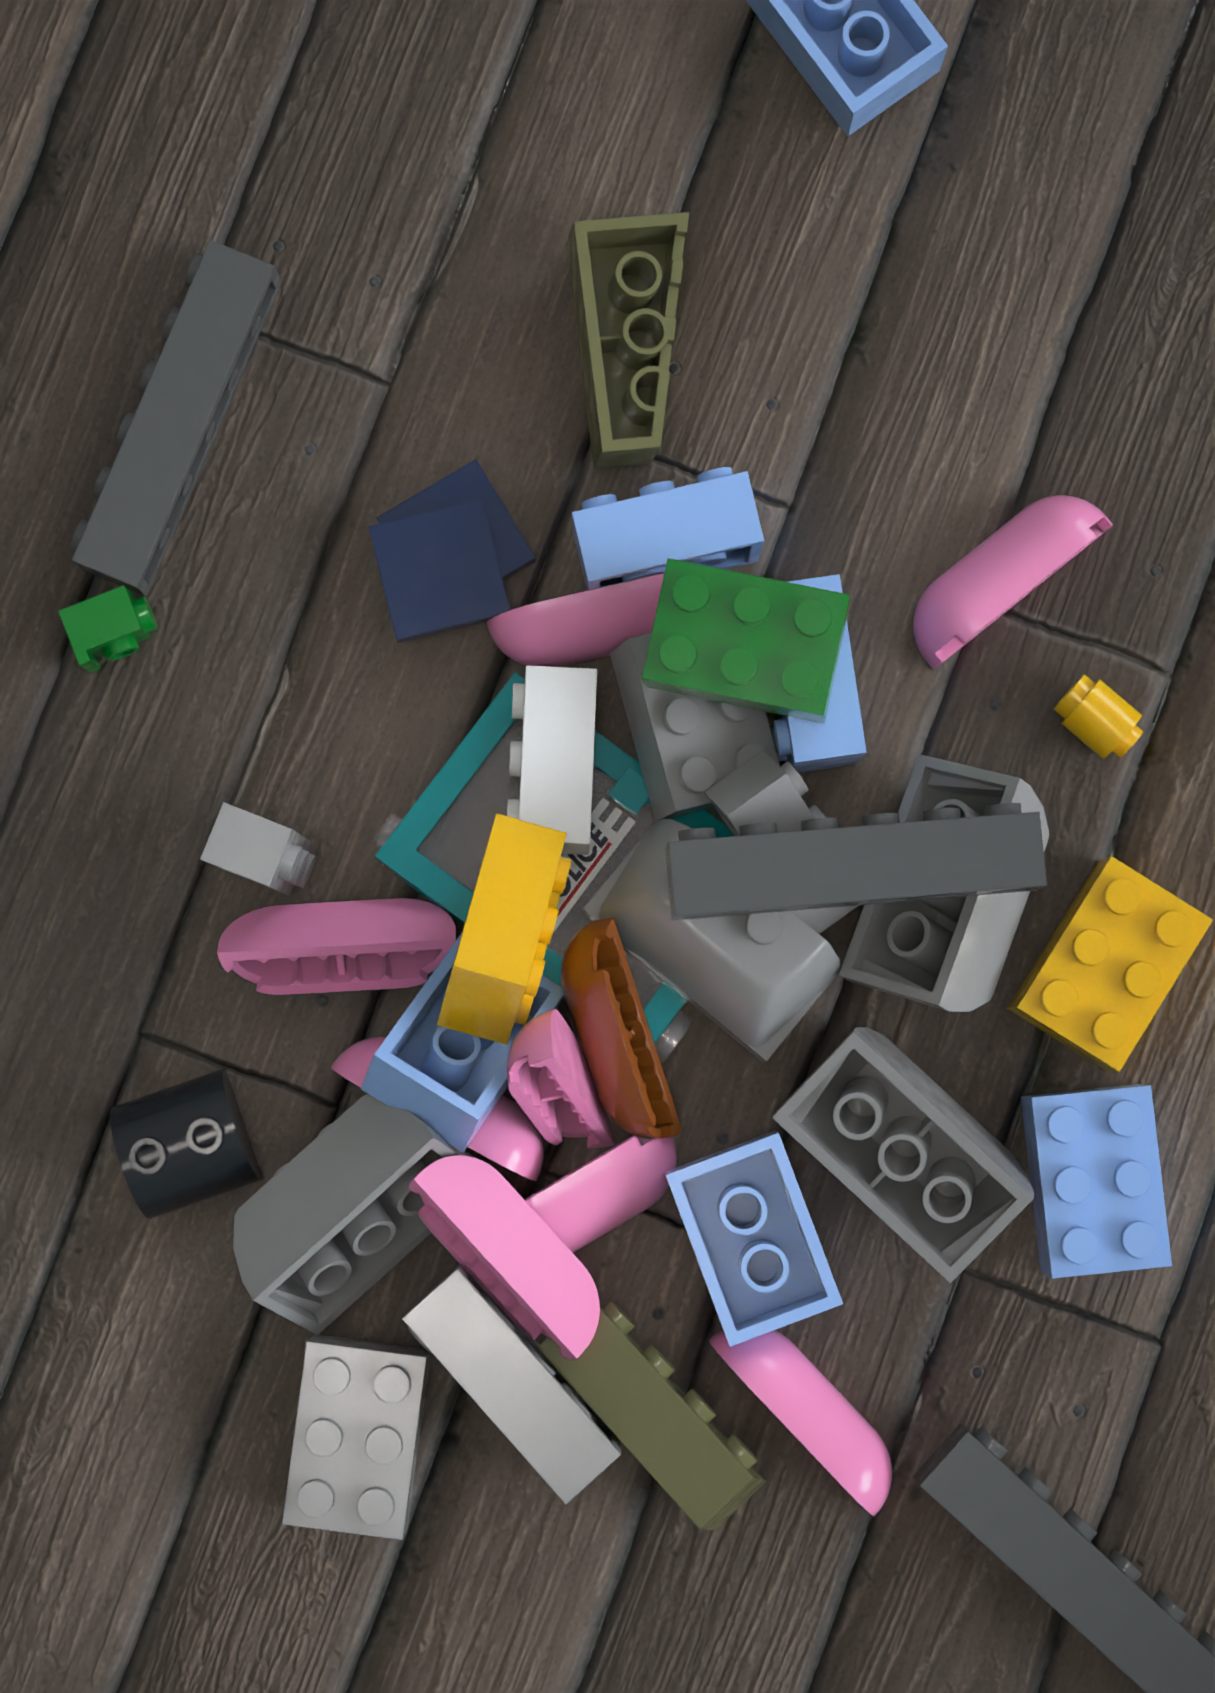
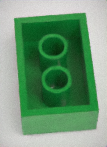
M668 558L642 680L647 687L824 724L849 611L850 595Z

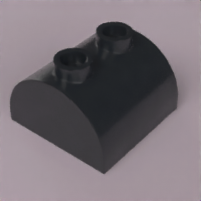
M226 1068L125 1102L110 1109L111 1131L123 1174L136 1204L148 1219L263 1180Z

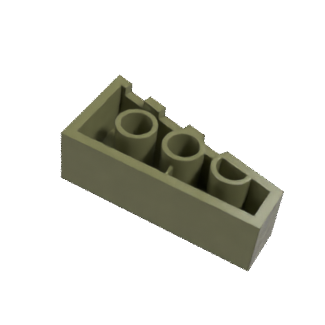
M689 212L574 221L570 230L566 249L594 469L651 464L661 447L670 376L669 365L672 343L675 336V316L678 291L682 278L684 262L682 259L685 236L688 229Z
M612 1300L605 1306L600 1303V1316L596 1333L589 1346L578 1359L561 1357L559 1352L560 1346L550 1337H547L537 1348L700 1530H717L767 1482L753 1466L758 1460L734 1434L727 1438L712 1423L711 1420L716 1414L693 1389H690L685 1394L670 1378L676 1370L652 1344L644 1350L629 1334L635 1325Z

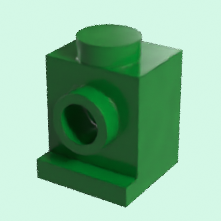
M125 585L58 611L78 664L89 673L101 669L97 658L105 656L106 661H114L132 655L140 649L138 642L150 638L149 632L158 629L155 617L145 596L136 599L135 595Z

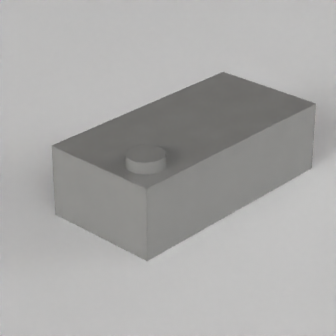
M460 1263L411 1306L402 1318L415 1339L429 1353L434 1354L565 1504L570 1502L621 1455V1441L537 1348L539 1346L538 1342L529 1338L513 1323Z

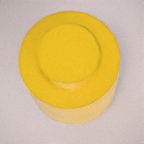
M1085 674L1076 681L1053 709L1064 718L1061 724L1103 760L1111 752L1121 758L1143 733L1136 726L1142 714L1102 680L1098 679L1096 682H1093Z

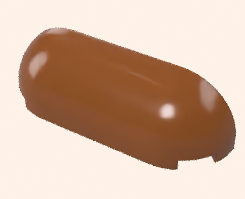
M614 918L592 921L580 928L566 946L561 961L560 977L563 993L598 1098L611 1120L628 1133L648 1139L676 1137L683 1130Z

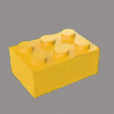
M496 813L437 1026L507 1045L514 1023L526 1025L533 999L536 997L546 962L543 959L556 924L560 894L563 893L572 859L561 856L567 833Z
M1110 856L1099 860L1007 1009L1105 1071L1120 1072L1213 919L1116 858Z

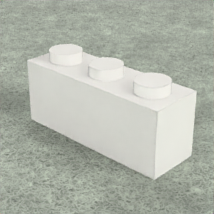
M526 666L525 684L513 683L512 719H523V740L511 741L509 776L521 777L520 799H508L507 816L567 833L561 854L588 855L591 832L597 669Z

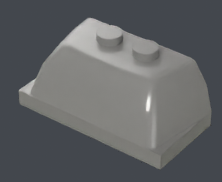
M921 754L918 755L898 810L900 823L924 821L923 811L932 809L960 808L961 818L984 816V806L1002 803H1021L1022 813L1040 812L1044 851L1049 838L1044 807L1032 787L1021 778ZM1030 891L864 905L839 976L853 983L949 1012H971L989 1002L994 994Z
M657 819L581 912L592 921L613 917L625 949L762 1063H765L840 972V960L830 943L792 911L671 921L665 847L668 842L679 841L678 831L691 828L672 819Z
M856 1027L780 1106L772 1117L949 1283L1034 1199V1190L1030 1180L1015 1156L888 1038L867 1027Z
M369 1094L364 1095L337 1120L323 1128L317 1138L295 1158L280 1167L273 1178L240 1206L235 1213L233 1250L242 1283L252 1300L308 1331L319 1335L432 1233L417 1214L425 1204L419 1193L416 1194L409 1190V1183L425 1167L441 1158L455 1155L473 1156L466 1151L462 1153L449 1145L432 1127L409 1110L390 1107Z

